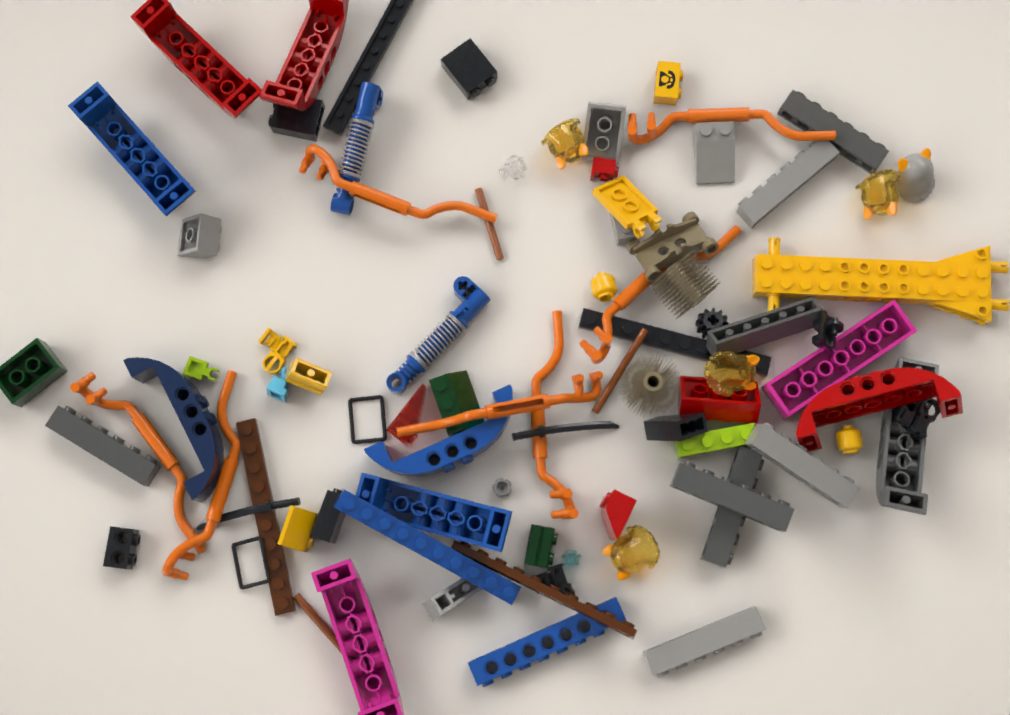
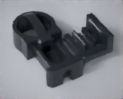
M928 398L918 405L917 411L913 412L907 410L908 407L905 405L900 406L892 422H899L908 428L907 431L919 439L927 437L925 432L929 424L934 422L940 414L937 401ZM933 405L935 408V414L931 416L927 413Z
M561 563L549 567L547 571H551L550 573L544 572L535 575L543 580L542 584L546 586L550 584L555 585L565 595L564 587H566L575 595L572 584L567 582L562 568L565 564Z

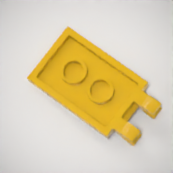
M624 175L593 189L592 195L626 230L632 228L634 235L638 239L645 236L643 230L647 228L645 225L647 222L652 231L660 229L658 223L662 222V219L657 215L658 209Z

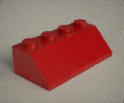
M681 376L679 378L683 380H679L681 387H679L678 415L705 412L707 421L758 423L761 409L758 382L754 381L756 389L745 390L742 389V386L747 381L691 376Z
M615 489L611 493L608 492L599 505L602 508L600 513L609 539L612 541L620 537L637 500Z

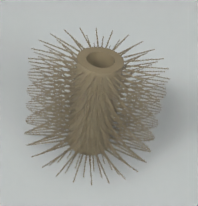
M690 252L680 261L670 266L655 281L662 300L665 299L663 303H666L669 298L673 297L669 303L673 302L671 307L676 306V308L672 309V311H678L674 315L680 313V316H677L676 319L681 317L690 308L698 305L720 284H715L718 278L709 284V281L713 280V278L707 279L711 276V274H708L709 269L704 273V270L700 271L702 266L699 265L698 257L690 263L692 261Z
M651 358L647 364L646 360L643 363L642 361H632L634 364H638L639 370L633 373L634 375L631 377L627 375L634 371L635 368L629 365L628 371L626 372L625 370L627 378H624L623 373V382L629 384L621 383V385L629 388H625L628 391H620L625 392L622 394L625 396V401L626 398L628 400V397L632 401L628 407L637 400L633 405L634 407L642 398L643 401L638 412L642 408V411L645 413L652 404L651 415L654 409L656 410L655 413L658 409L659 411H666L664 408L670 409L669 406H671L668 403L674 404L676 402L674 400V396L677 395L676 391L671 392L668 390H677L679 396V388L673 386L681 387V385L673 383L677 382L672 378L674 376L676 379L675 374L677 375V373H675L676 370L673 371L670 367L665 370L668 364L660 372L659 368L663 359L659 365L656 362L657 358L652 364L650 363ZM671 393H674V394H675V395L671 396V397L673 398L672 400H670V399L667 400V399H666V398H667V397H666L667 395H669V394H671ZM664 399L667 400V404L662 403Z

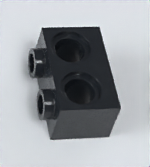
M110 526L103 566L133 570V566L137 562L136 547L139 546L141 540L139 530ZM125 533H127L129 539L124 544L122 542V536ZM121 553L125 555V560L123 563H120L118 561V557Z

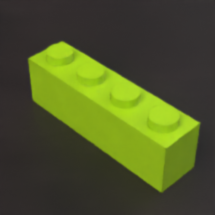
M754 423L712 430L682 441H673L677 459L747 446L744 443L752 432Z

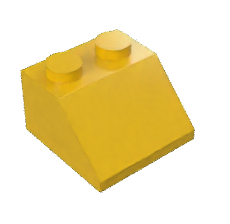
M290 505L277 544L302 552H307L308 549L311 550L315 538H312L310 535L318 514Z

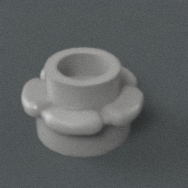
M499 478L493 484V492L500 498L508 496L512 491L511 482L507 479Z

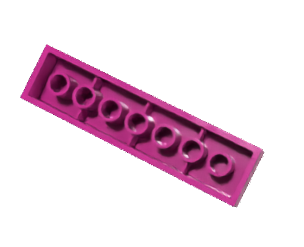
M892 300L837 336L834 349L830 350L826 346L819 348L761 388L784 420L810 403L823 390L842 382L916 333L917 330L896 301Z

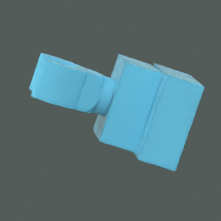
M286 366L281 370V378L274 376L266 388L268 396L284 403L288 398V382L285 381Z

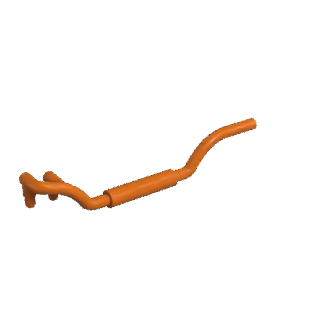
M749 107L688 109V111L673 112L667 115L658 127H656L655 114L650 112L648 114L647 133L643 135H637L635 113L629 114L628 139L637 145L646 144L657 139L675 121L706 123L727 121L749 122V119H763L777 133L797 141L835 140L836 131L792 130L781 124L769 111L762 109L750 110Z
M318 145L307 146L305 156L299 168L300 173H306L311 163L314 162L315 155H317L321 159V166L316 176L318 180H323L329 172L334 185L349 191L350 195L404 216L411 215L419 219H428L441 212L457 210L495 223L498 214L462 201L442 202L422 210L411 206V203L359 182H349L340 177L332 157Z
M735 225L717 241L719 247L715 253L707 255L704 251L696 252L695 258L698 257V261L714 257L741 233V229ZM691 254V255H690V256H691L690 258H692V261H691V262H693V261L695 260V258L693 257L694 254H693V255ZM666 267L660 269L662 274L666 271ZM645 271L612 300L613 304L602 315L603 330L598 326L593 330L602 342L600 349L596 350L584 339L579 343L594 364L601 363L610 350L613 339L612 317L619 310L623 311L653 283L647 280L644 275Z
M560 310L552 312L554 350L547 364L532 378V396L541 395L542 380L555 369L563 353L562 311ZM545 409L531 412L532 429H536L540 425L546 427ZM546 435L542 438L539 436L532 437L533 459H536L537 475L543 482L555 490L549 492L550 498L562 499L565 509L552 511L551 518H577L579 513L575 509L571 498L572 491L566 489L546 471L545 458H548Z
M227 371L217 403L218 423L224 436L231 444L228 458L224 459L208 508L204 532L184 541L170 553L161 571L163 576L187 580L189 574L174 568L176 562L179 559L194 561L195 554L187 551L209 541L214 534L217 523H220L239 464L237 459L241 448L240 441L231 429L227 418V404L237 373L234 371Z
M597 371L589 374L592 390L587 393H583L584 376L577 374L571 376L574 394L564 393L552 396L543 394L485 405V408L466 411L451 417L397 427V436L403 437L435 431L481 418L490 420L549 409L550 406L557 404L591 402L600 396V380L603 377V373Z
M93 372L81 378L78 382L72 383L70 386L71 391L80 393L85 398L87 404L109 410H126L129 413L136 429L167 471H171L177 479L173 509L178 526L187 539L197 536L184 514L183 499L186 488L183 482L187 480V477L179 466V460L145 414H141L136 406L129 401H114L102 398L107 394L105 388H101L93 393L87 387L96 379V375ZM204 543L194 547L199 555L207 550Z

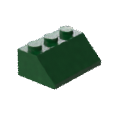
M467 370L447 373L429 380L442 419L466 411L480 409ZM484 418L471 420L448 427L446 431L448 436L451 437L485 421Z

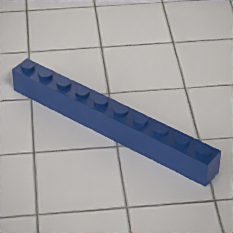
M345 489L341 491L333 506L511 605L521 589L519 585Z

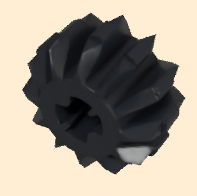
M714 307L711 309V312L705 309L703 313L698 314V319L695 323L696 327H698L697 333H702V338L704 339L707 336V331L728 325L727 315H722V310L715 312Z

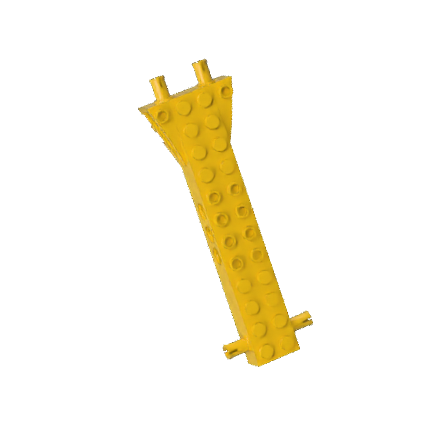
M775 237L768 238V254H756L752 262V297L768 298V311L779 308L780 298L807 299L814 297L816 300L889 303L895 300L899 304L927 305L946 313H954L959 315L960 318L970 319L984 326L992 321V310L1008 311L1010 305H1006V303H1010L1009 299L991 298V273L1007 274L1009 267L1005 266H1008L1009 263L1008 261H991L990 246L937 262L781 255V238L776 237L775 240Z

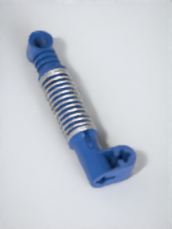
M362 82L355 113L350 119L352 124H349L351 128H348L350 132H347L349 136H346L348 140L345 141L347 144L344 145L346 149H343L345 153H342L344 157H341L343 161H340L342 165H339V167L344 168L338 170L340 177L352 183L353 181L360 182L362 175L360 171H363L361 167L364 166L366 150H368L366 146H369L367 142H370L369 138H371L370 134L374 126V121L372 120L374 111L381 108L383 101V90L380 86L373 83ZM336 188L338 193H334L330 210L350 216L354 206V197L349 194V191Z
M458 277L453 284L454 293L462 303L445 316L446 320L442 319L443 323L439 322L440 326L436 325L437 329H433L434 332H430L431 335H427L428 338H424L425 341H421L422 344H418V348L415 347L418 353L412 350L407 355L406 364L403 363V367L400 366L398 368L399 371L396 370L388 376L386 383L391 393L399 395L405 392L410 384L409 381H413V377H417L416 374L427 371L428 366H431V363H434V360H437V357L443 354V350L446 351V347L449 348V344L452 345V341H455V338H458V335H461V332L468 328V323L490 302L488 295L468 277ZM460 286H466L468 292H470L472 289H474V291L467 298H465L466 290L462 289L460 291ZM396 379L402 381L401 386L398 388L392 387V382Z

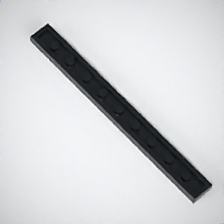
M414 0L390 1L323 124L325 129L341 136L356 108L362 82H370Z
M583 308L578 328L593 331L598 326L603 330V313ZM613 316L611 319L613 337L634 342L640 330L644 328L649 332L642 345L764 377L768 374L771 361L769 356L745 350L714 360L706 348L707 340ZM747 355H757L760 357L759 363L754 366L747 360Z

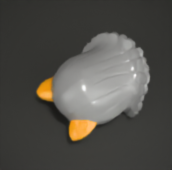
M926 148L920 154H911L905 158H900L896 177H893L890 181L891 186L905 201L917 203L920 200H925L932 193V189L935 186L930 149Z

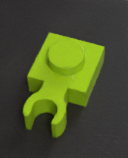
M189 356L183 375L203 381L204 376H207L211 381H217V379L211 377V374L214 371L218 373L220 371L217 368H208L209 363Z

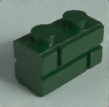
M531 524L524 564L548 568V565L553 564L554 553H551V547L556 545L558 534L554 533L555 528Z

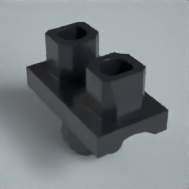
M826 310L821 311L820 318L813 321L814 330L818 334L812 337V344L817 348L826 346L830 350L834 349L837 333H841L844 330V324L838 321V318L830 317Z

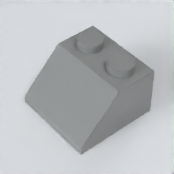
M202 213L182 219L178 256L195 258L217 256L220 249L219 237L222 231L221 219Z

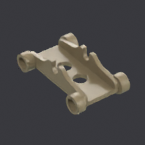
M695 212L685 214L681 223L666 225L667 230L663 233L658 229L643 242H640L639 239H632L627 243V250L631 255L636 256L644 268V275L649 282H655L656 279L658 280L661 277L660 269L681 260L680 258H683L689 252L691 255L693 250H695L694 253L703 250L707 255L717 251L718 243L715 239L707 237L698 224L699 217ZM680 240H683V241L686 242V243L680 244V247H677V246L675 245L676 242H678V241H680ZM661 249L669 250L665 255L658 253Z

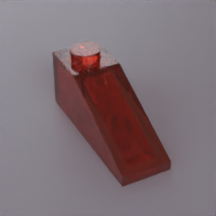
M424 384L418 388L386 429L388 433L405 446L413 444L418 435L398 437L396 428L420 423L427 391Z

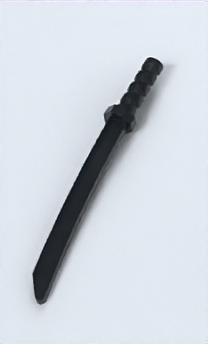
M611 421L581 422L547 427L540 425L536 429L512 433V439L516 441L535 436L542 438L548 434L581 430L618 429L619 425Z
M299 497L279 501L268 500L267 503L224 513L221 516L220 523L264 511L275 512L277 508H286L290 505L298 506L301 504ZM207 519L203 520L196 529H204Z

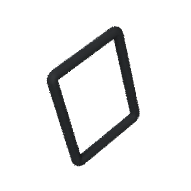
M383 396L350 398L348 400L352 443L361 444L385 441L387 439ZM380 399L383 437L355 440L352 402Z
M257 536L232 544L240 589L244 590L269 583L271 577L263 538ZM259 540L267 579L243 585L235 546Z

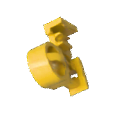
M267 328L258 341L263 346L266 344L270 347V353L263 360V368L270 374L280 373L286 364L285 358L293 347L297 348L295 342L286 336H279L270 328ZM279 359V368L275 371H269L275 361Z

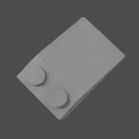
M589 101L583 141L588 147L589 153L587 156H582L581 160L593 162L594 157L616 160V164L619 165L627 106Z
M733 121L695 123L692 132L696 185L734 183L735 135Z

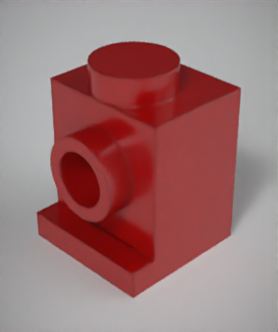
M594 157L590 181L598 178L600 181L607 182L617 178L619 167L615 166L616 160Z

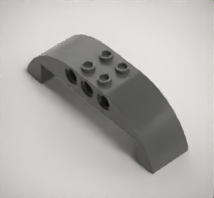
M899 357L895 368H919L937 375L939 374V365ZM922 401L907 404L905 406H907V410L911 412L917 411L918 405ZM899 407L884 410L876 470L878 502L883 507L926 515L928 494L921 493L926 437L919 439L910 434L906 426L899 422H892Z

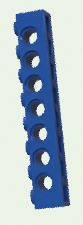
M617 597L595 605L598 607L597 611H608L616 616L615 619L620 622L626 620ZM577 613L468 662L477 686L482 684L483 687L494 683V678L501 676V679L512 675V670L519 668L522 671L531 667L530 662L538 660L540 663L549 659L548 654L555 651L557 654L568 650L567 646L575 643V646L587 642L586 638L591 635L594 638L605 634L604 629L608 627ZM584 620L590 623V629L587 632H582L579 629V624ZM563 629L571 630L572 637L569 640L561 638L560 634ZM545 637L553 639L554 644L551 648L543 647L542 640ZM527 645L535 648V654L531 657L526 656L523 652ZM512 653L516 656L517 661L515 664L509 665L506 663L505 657L507 654ZM495 662L498 665L497 672H488L487 664Z

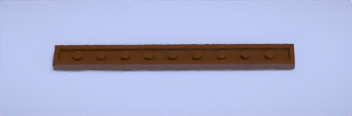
M253 418L236 422L252 504L254 506L267 503L268 500H273L257 419ZM276 511L255 513L258 534L263 538L271 577L269 588L275 616L296 611L283 546L277 544L280 530Z
M454 540L451 546L453 550L634 640L637 630L634 629V624L626 620L622 623L616 620V616L608 611L604 613L597 611V606L589 602L583 604L578 601L579 598L571 593L565 595L555 585L550 584L546 586L542 584V579L534 575L530 578L524 575L525 571L515 566L512 569L506 566L507 562L496 557L493 560L488 557L489 554L481 549L475 551L471 549L469 543L464 541L459 543Z

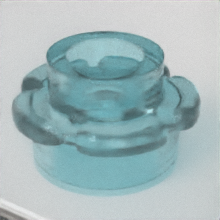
M575 550L565 551L561 558H563L564 565L573 566L579 564L581 555L577 554Z

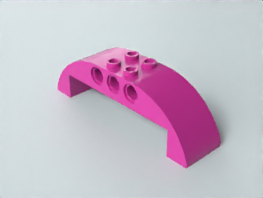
M347 559L312 572L316 590L322 593L360 707L358 715H404L394 670L374 610L354 563L351 559Z

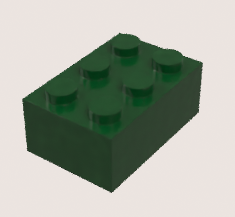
M36 338L0 366V389L13 405L23 407L68 372V370L48 344Z

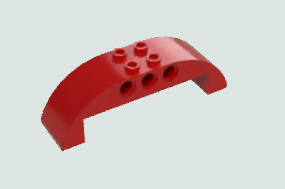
M147 0L130 16L150 41L198 89L230 117L236 119L259 97L262 89L250 78L246 79L187 24L176 13L168 0Z
M309 0L310 9L276 82L266 80L259 95L261 100L300 111L307 110L313 104L337 54L344 32L349 0Z
M910 367L892 368L882 371L876 370L867 375L853 376L848 380L836 383L815 396L800 417L796 436L799 445L805 447L807 452L822 449L817 431L818 427L935 397L942 418L963 413L962 396L960 391L948 380L927 370Z

